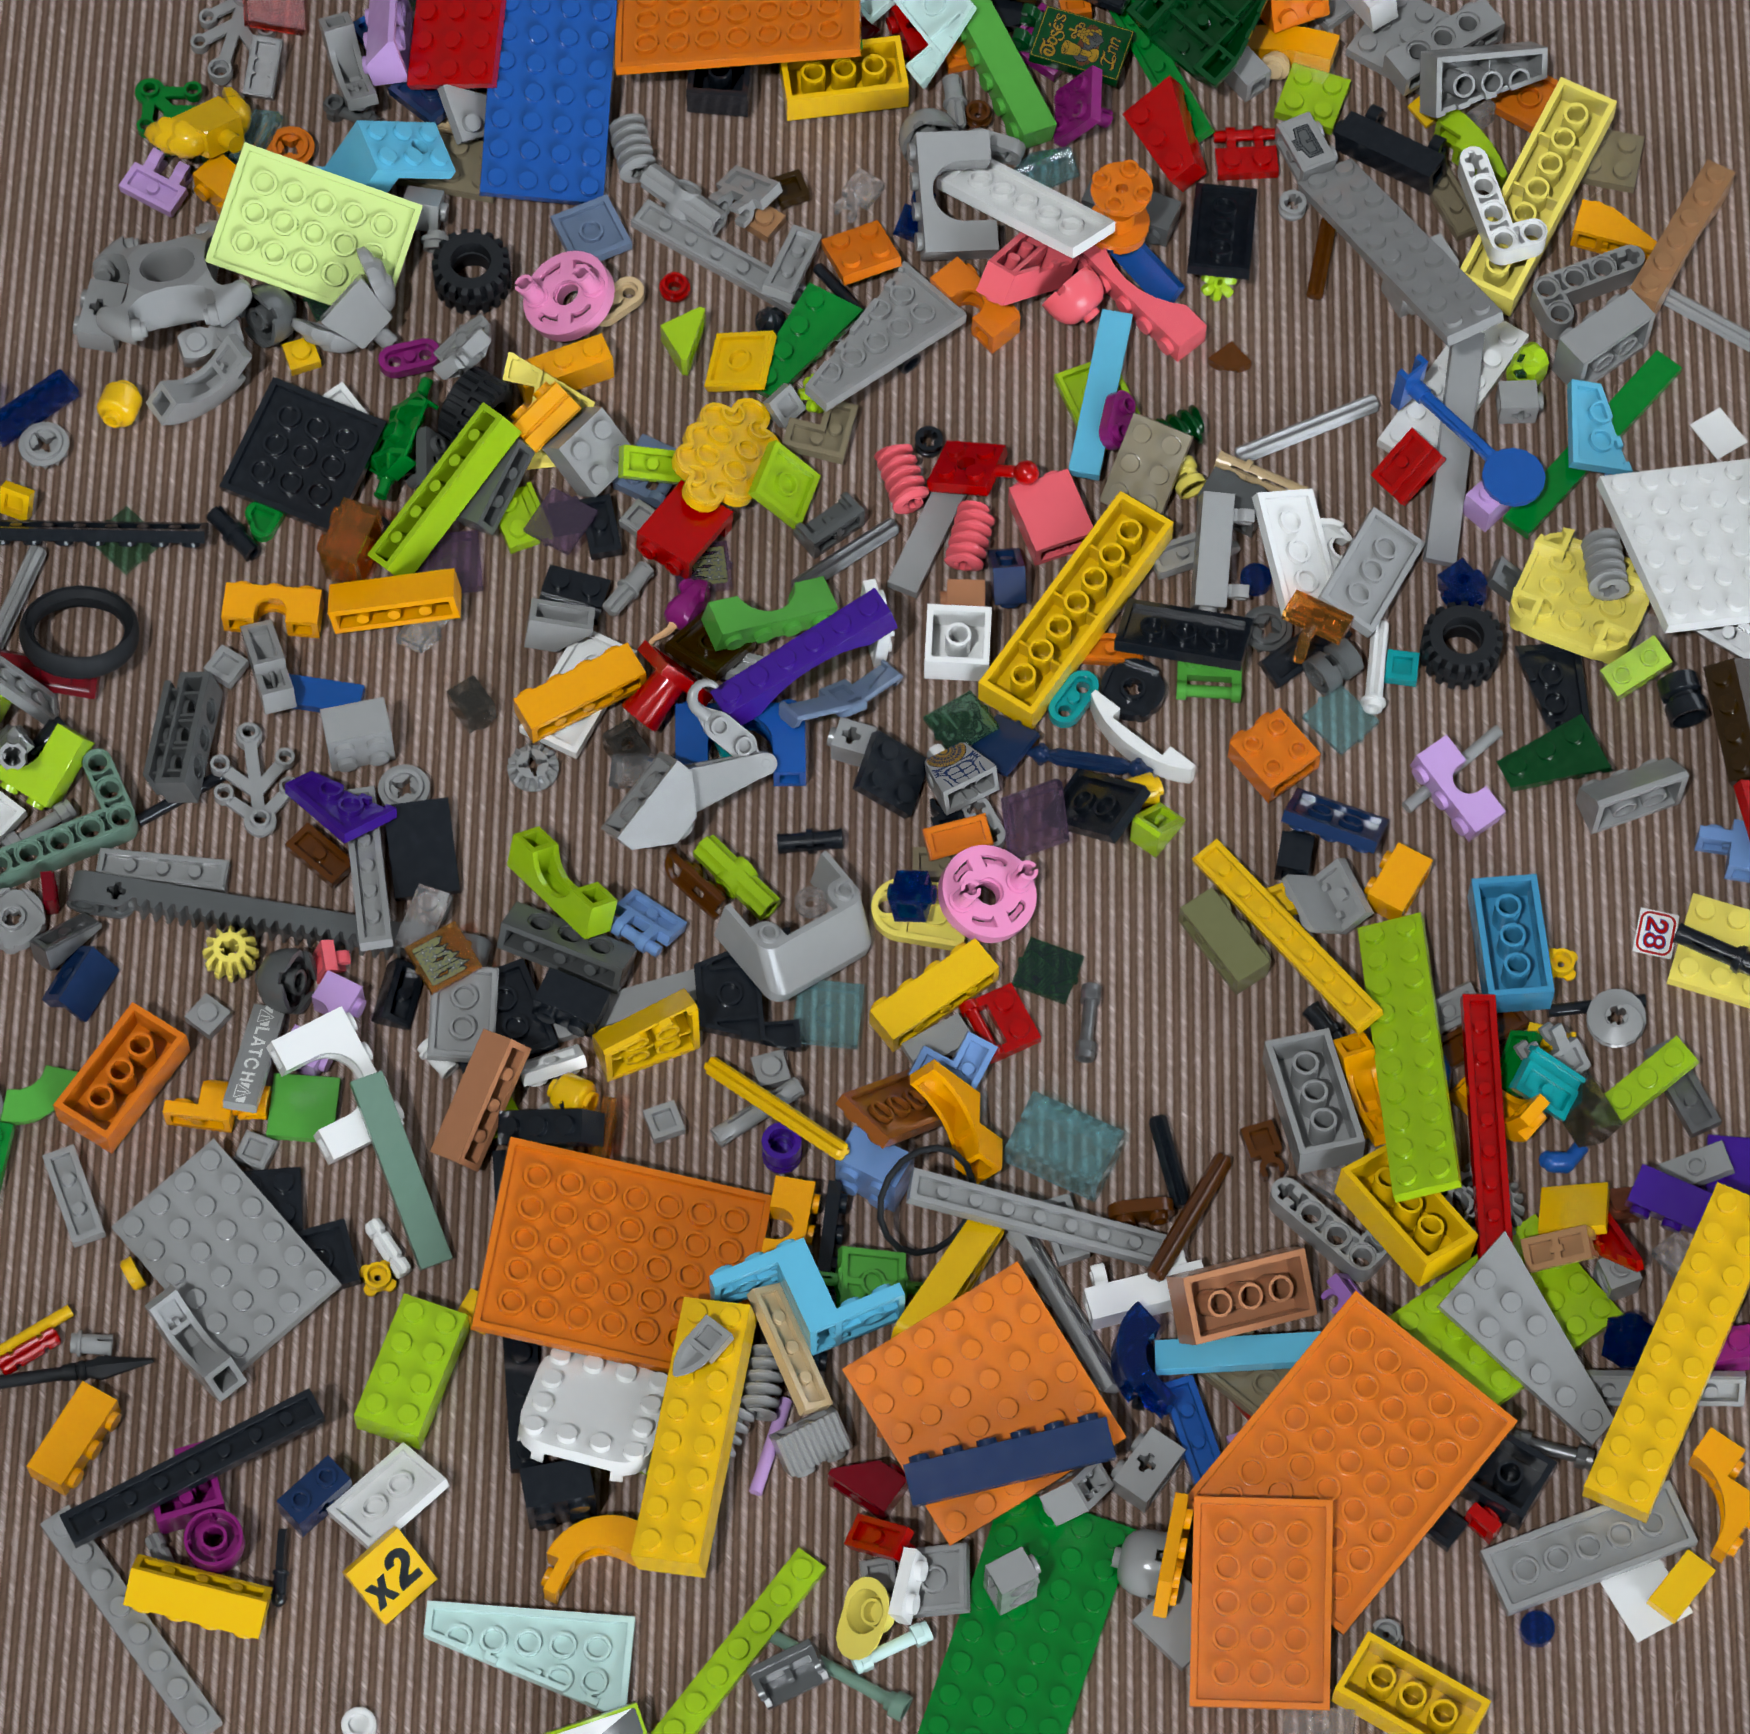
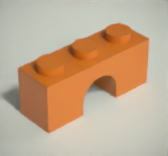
M957 256L932 275L930 283L958 307L972 305L980 310L978 314L972 317L971 334L993 354L1020 333V313L1013 304L1001 306L998 303L989 301L984 295L977 292L976 289L981 278L971 264H965Z

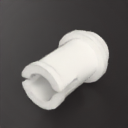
M428 1038L417 1048L420 1053L419 1057L422 1060H427ZM427 1060L441 1075L442 1079L451 1076L459 1067L457 1062Z

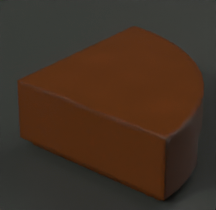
M1232 341L1208 357L1207 361L1212 368L1218 371L1222 369L1240 373L1250 369L1252 366L1251 360Z

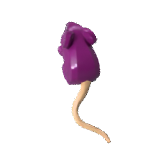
M687 578L679 583L678 588L681 593L672 598L664 612L668 626L649 640L650 644L653 645L656 641L669 636L676 629H683L706 609L710 601L711 584L709 581Z

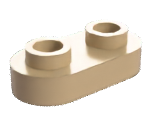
M627 276L614 282L615 293L611 309L599 326L607 327L615 324L643 303L644 286L639 279ZM627 294L633 295L632 298H625L624 296Z

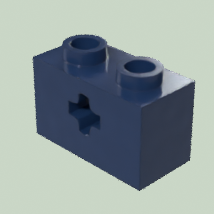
M327 1455L278 1498L276 1502L280 1514L304 1537L329 1515L326 1509L353 1485L351 1478Z

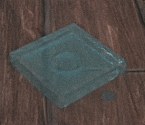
M821 980L798 993L794 1020L799 1019L801 1044L857 1050L865 985Z

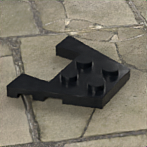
M790 927L782 929L786 935L791 933ZM728 951L694 964L699 1031L793 1052H802L799 1019L764 1022L760 989Z

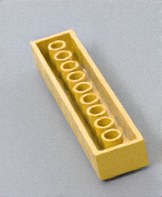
M1717 1182L1584 1484L1582 1496L1647 1523L1750 1287V1195Z

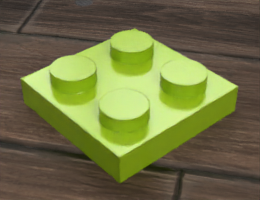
M1293 62L1275 108L1274 118L1286 121L1310 112L1313 119L1321 123L1324 133L1332 135L1348 94L1351 80Z
M775 440L768 443L748 494L789 527L795 529V526L804 520L821 475Z

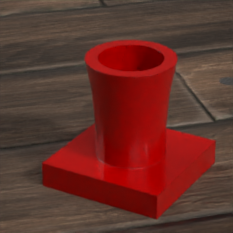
M644 640L637 650L655 670L641 687L621 705L638 721L657 733L675 701L683 691L688 693L691 685L698 680L688 670ZM704 687L698 693V700L706 707L713 697Z

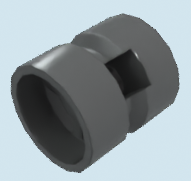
M1338 636L1323 648L1324 653L1317 651L1302 663L1307 679L1323 695H1329L1343 684V680H1350L1364 669L1363 661L1352 643L1342 636Z

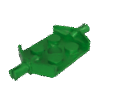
M421 377L416 392L411 393L403 402L392 406L388 425L382 435V441L376 453L372 455L368 469L376 474V478L380 480L374 492V496L377 499L386 500L390 488L395 481H398L416 465V462L407 455H409L414 447L413 439L417 429L421 427L425 420L424 411L429 407L435 410L439 408V406L428 400V394L434 383L428 377Z

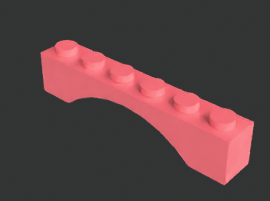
M1093 245L1078 255L1080 258L1076 268L1081 270L1084 266L1089 265L1101 280L1104 294L1107 293L1115 301L1117 308L1121 312L1133 314V320L1136 321L1139 330L1145 335L1149 334L1157 342L1159 349L1165 355H1170L1179 362L1205 341L1207 325L1187 305L1168 302L1138 289L1115 267L1106 248L1102 250Z

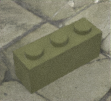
M1210 888L1180 907L1178 921L1231 990L1237 995L1268 975L1270 955L1263 945H1257L1251 938V932L1247 924L1242 919L1237 920L1233 915L1231 905L1226 897L1218 895L1213 888Z

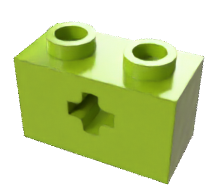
M1654 635L1600 669L1599 676L1616 702L1670 669L1672 667V660Z

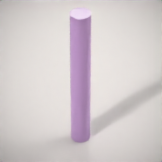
M787 1397L779 1398V1407L775 1410L777 1419L771 1422L749 1489L751 1494L762 1496L776 1454L769 1435L785 1427L793 1402Z

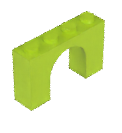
M0 695V723L12 704L2 695ZM57 723L43 750L33 762L21 767L19 770L14 768L6 770L0 764V780L2 781L0 787L14 795H17L20 791L28 796L26 802L38 810L43 811L45 807L53 809L52 806L63 800L83 765V757L92 749L95 742L70 727Z

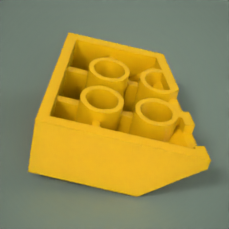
M685 988L613 1025L601 1028L592 1035L593 1048L607 1082L700 1048L698 1007Z

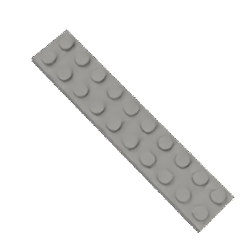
M1352 158L1339 162L1333 170L1323 174L1316 173L1311 175L1306 181L1297 182L1299 191L1305 195L1307 201L1448 347L1504 321L1503 311Z

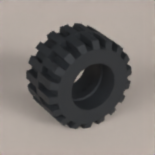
M463 229L459 235H456L455 232L448 235L449 240L443 239L439 243V249H435L433 253L432 271L438 298L441 301L445 300V306L449 309L456 307V312L461 314L464 311H469L470 315H476V311L482 310L484 314L489 312L490 306L497 308L501 305L500 299L505 300L508 296V289H511L512 285L510 258L507 248L503 247V242L499 238L494 240L492 233L487 231L485 235L481 234V229H474V232H468L467 229ZM467 266H480L487 270L484 274L475 278H465L457 274L458 271Z
M479 366L472 367L456 381L449 391L439 414L438 433L453 442L483 402L507 418L513 399L512 385Z
M1455 601L1450 602L1447 605V609L1440 606L1436 609L1435 615L1431 613L1423 629L1419 648L1422 666H1427L1425 672L1429 677L1435 675L1436 683L1441 685L1443 682L1448 683L1447 688L1454 689L1455 685L1461 687V690H1468L1469 684H1472L1475 688L1481 685L1482 679L1487 682L1491 678L1492 672H1495L1503 646V631L1499 630L1500 623L1498 619L1492 620L1493 613L1489 610L1481 611L1482 606L1475 603L1474 607L1468 606L1469 601H1461V605H1456ZM1454 637L1466 638L1473 642L1478 650L1468 654L1457 653L1451 650L1445 644V641Z

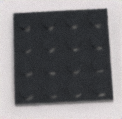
M273 377L219 487L221 491L251 503L257 502L282 512L286 517L335 536L367 472L372 455L376 453L382 441V435L388 423Z

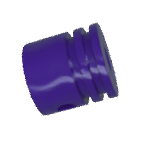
M780 1122L773 1123L767 1127L761 1141L763 1163L774 1173L786 1174L792 1172L801 1162V1136Z

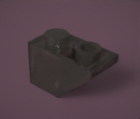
M1584 1070L1580 1074L1586 1080L1580 1084L1577 1090L1579 1094L1565 1121H1562L1579 1148L1603 1143L1623 1125L1589 1070Z

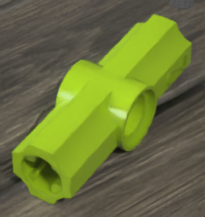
M714 835L706 836L698 843V846L693 851V857L715 877L716 883L724 888L729 898H737L760 921L769 918L781 904V899L758 878L757 871L748 860L742 856L736 857Z

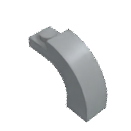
M348 11L318 19L330 67L339 94L343 97L344 106H347L349 112L354 110L364 111L372 105L379 104L377 93L369 76L363 71L362 55L354 23Z
M236 334L227 335L211 359L201 369L182 379L160 381L146 401V404L162 426L185 423L196 419L219 406L242 385L246 379L242 372L252 359V355Z
M172 1285L144 1305L157 1325L155 1326L171 1350L194 1378L219 1402L223 1401L247 1382L232 1357L210 1338Z

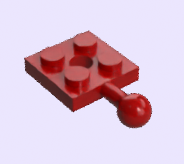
M947 440L927 480V486L930 492L988 496L997 477L1015 478L1022 485H1031L1038 479L1039 469L1030 460L1020 461L1016 466L1003 465L1008 455L1006 445Z

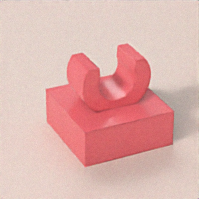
M320 940L312 954L316 962L317 984H320L327 970L333 973L346 972V965L351 964L349 951H335L334 940Z

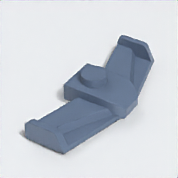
M883 659L881 660V665L853 684L843 679L819 689V697L791 704H787L785 701L780 702L779 716L791 728L799 727L804 720L836 714L843 718L849 717L867 709V702L891 685H898L903 675Z

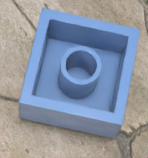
M854 1125L845 1141L850 1149L849 1154L841 1161L835 1159V1181L842 1182L843 1192L852 1196L858 1194L868 1199L869 1204L877 1208L878 1195L886 1175L898 1160L909 1152L895 1145L882 1149L869 1140L865 1131ZM914 1158L906 1162L892 1178L884 1198V1210L896 1211L908 1190L910 1172L914 1168Z

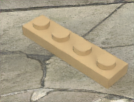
M780 1283L753 1288L746 1295L799 1416L827 1410L833 1405L832 1399Z

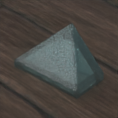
M1069 146L1031 152L1014 168V170L1049 188L1080 176L1071 147Z

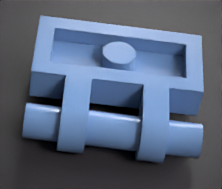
M634 888L617 903L615 914L620 917L614 915L610 932L618 938L623 936L634 943V947L641 953L648 952L656 958L661 953L663 946L655 941L662 943L666 947L669 946L685 932L688 922ZM631 925H634L635 927H637L638 929H640L641 931H643V933L639 932L638 930H636L635 928H633Z

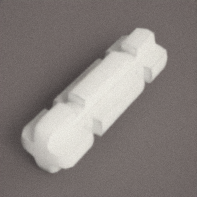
M374 1218L365 1224V1231L369 1238L373 1240L382 1258L386 1262H390V1268L397 1279L403 1278L411 1272V1265L406 1257H402V1251L390 1233L386 1231V1227L381 1219Z

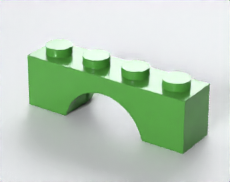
M824 576L795 582L787 599V605L781 609L774 611L758 610L744 603L738 596L708 602L701 621L715 651L723 649L735 650L750 642L761 644L779 636H795L834 614L838 606Z

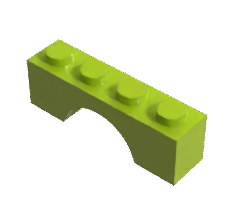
M540 826L513 834L507 866L585 940L611 931L618 900L598 881L582 887L576 886L569 879L562 866L559 844Z

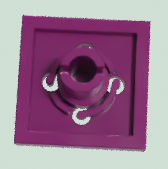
M1092 65L1056 91L1054 103L1057 126L1054 132V144L1065 147L1095 125L1107 128L1111 124L1113 111L1101 106L1102 69Z

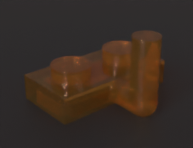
M1296 590L1283 610L1281 619L1303 628L1297 640L1293 661L1298 664H1302L1305 661L1314 635L1340 645L1353 623L1354 616Z

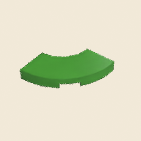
M46 1065L42 1076L33 1085L20 1090L7 1089L0 1122L26 1125L37 1122L55 1111L53 1104L78 1072Z

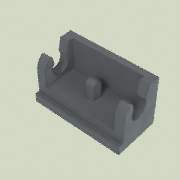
M844 492L841 494L842 498L836 504L804 525L800 522L795 526L796 529L793 530V535L814 559L865 525V510L849 493Z
M810 1639L746 1669L761 1702L764 1701L768 1710L831 1680L817 1646Z

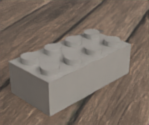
M1329 1028L1264 1041L1262 1062L1297 1173L1302 1174L1350 1164L1362 1158L1365 1138Z

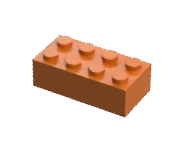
M132 1002L53 1104L57 1119L112 1154L190 1053L187 1035Z

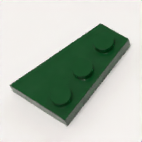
M1582 714L1496 761L1513 792L1552 784L1553 781L1582 778L1586 774L1600 771L1602 773L1614 771Z

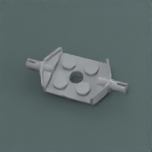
M480 313L464 325H459V328L457 327L456 331L433 352L440 363L432 368L442 380L461 377L486 356L491 342V324Z

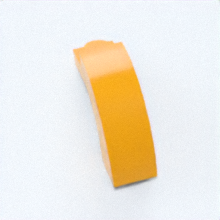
M1364 1031L1359 1035L1353 1033L1334 1039V1046L1364 1138H1369L1375 1147L1386 1144L1374 1057L1376 1055L1375 1048Z
M1464 1075L1449 1092V1098L1468 1116L1466 1080ZM1502 1089L1505 1137L1513 1142H1525L1547 1119L1542 1111L1550 1102L1541 1093L1524 1100L1516 1098Z
M601 1515L579 1521L563 1531L546 1552L548 1564L553 1565L554 1568L549 1566L542 1578L541 1586L544 1587V1598L557 1605L575 1570L583 1562L593 1557L611 1556L636 1567L631 1557V1551L638 1521L619 1515Z

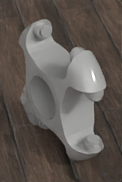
M207 219V222L200 223L199 226L195 227L196 234L186 235L165 242L140 245L138 238L130 237L124 239L121 236L108 245L93 262L94 278L128 283L126 298L121 305L115 307L105 306L97 311L96 322L98 327L116 340L137 345V341L144 340L145 337H148V332L201 320H205L206 325H221L223 328L239 316L251 302V285L244 279H239L225 285L216 283L217 272L220 267L208 264L205 261L217 221Z

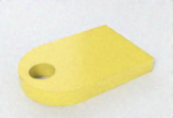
M908 877L894 878L882 884L872 898L871 917L873 924L883 936L890 940L952 951L955 946L965 942L966 936L953 928L945 918L938 900V882ZM884 901H891L896 904L897 908L892 913H884L878 906Z

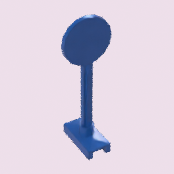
M1420 353L1414 359L1410 374H1407L1402 368L1397 372L1390 403L1398 411L1412 399L1418 404L1422 403L1485 461L1481 478L1484 489L1492 499L1500 504L1512 507L1524 506L1537 499L1543 491L1546 476L1543 465L1536 456L1526 450L1517 448L1495 451L1431 393L1432 390L1424 383L1428 361Z

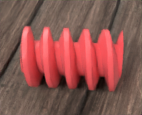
M910 444L886 446L874 455L877 467L881 471V478L885 482V489L889 493V500L893 503L892 508L897 514H910L919 510L924 504L923 499L929 494L928 488L923 486L925 484L924 477L919 476L921 468L915 465L918 460L915 455H912L914 449Z
M966 500L958 504L957 514L954 517V525L949 537V546L946 549V558L944 559L948 566L962 571H980L983 569L984 563L982 560L986 558V551L984 549L989 547V540L987 538L992 535L990 527L995 523L994 517L988 514L990 512L989 507L984 503Z

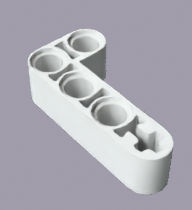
M1476 146L1464 149L1459 159L1458 178L1489 260L1496 265L1502 266L1540 255L1544 250L1548 233L1545 223L1536 218L1512 223L1486 152ZM1478 190H1484V191L1488 192L1489 194H1487V195H1481V194L1477 193L1476 191H1478ZM1495 217L1498 219V221L1492 222L1487 220L1486 218ZM1532 235L1537 237L1538 240H1529L1526 236ZM1502 243L1506 244L1508 248L1502 249L1496 245Z

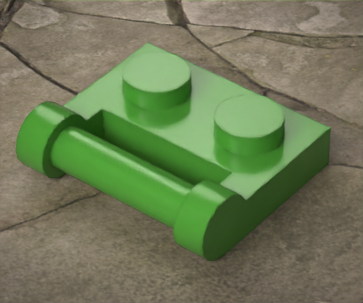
M1177 661L1176 700L1196 697L1231 699V703H1240L1242 668L1241 671ZM1187 681L1231 683V687L1187 684Z

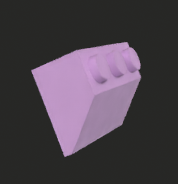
M369 0V9H365V21L368 32L363 34L366 56H362L363 71L365 74H369L373 86L407 82L413 22L411 4L409 0Z

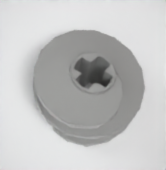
M1608 989L1599 993L1590 1002L1586 1015L1587 1028L1594 1040L1605 1047L1615 1049L1627 1047L1635 1043L1643 1035L1646 1025V1012L1641 1001L1633 993L1623 989ZM1615 1012L1617 1016L1623 1015L1620 1025H1617L1616 1021L1610 1023L1611 1013Z

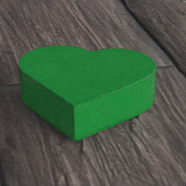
M257 502L250 503L245 509V517L248 525H250L251 536L257 542L271 540L285 518L282 512Z

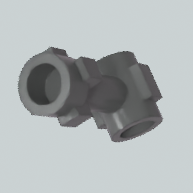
M338 94L327 96L323 102V110L326 112L327 119L331 122L337 123L343 119L354 123L357 120L380 121V116H377L376 112L370 109L367 112L364 111V113L355 110L349 112L347 106H344L343 97Z

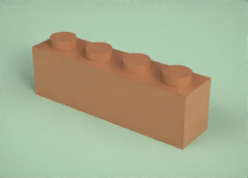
M483 1028L430 1152L476 1172L479 1171L498 1128L499 1111H505L531 1048Z

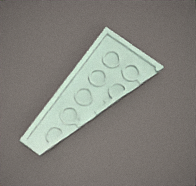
M427 1600L424 1638L601 1712L626 1705L628 1702L635 1616Z

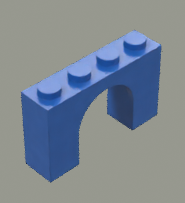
M786 699V700L780 701V702L785 701L787 704H791V703L797 702L796 700H792V699ZM687 701L682 704H675V759L683 765L709 760V751L714 741L705 734L698 718L688 708ZM771 702L762 714L744 724L743 727L759 733L770 744L773 755L777 760V768L773 772L774 786H806L805 720L801 722L799 727L791 728L779 716L780 702ZM708 703L706 706L711 709L719 710L716 703Z

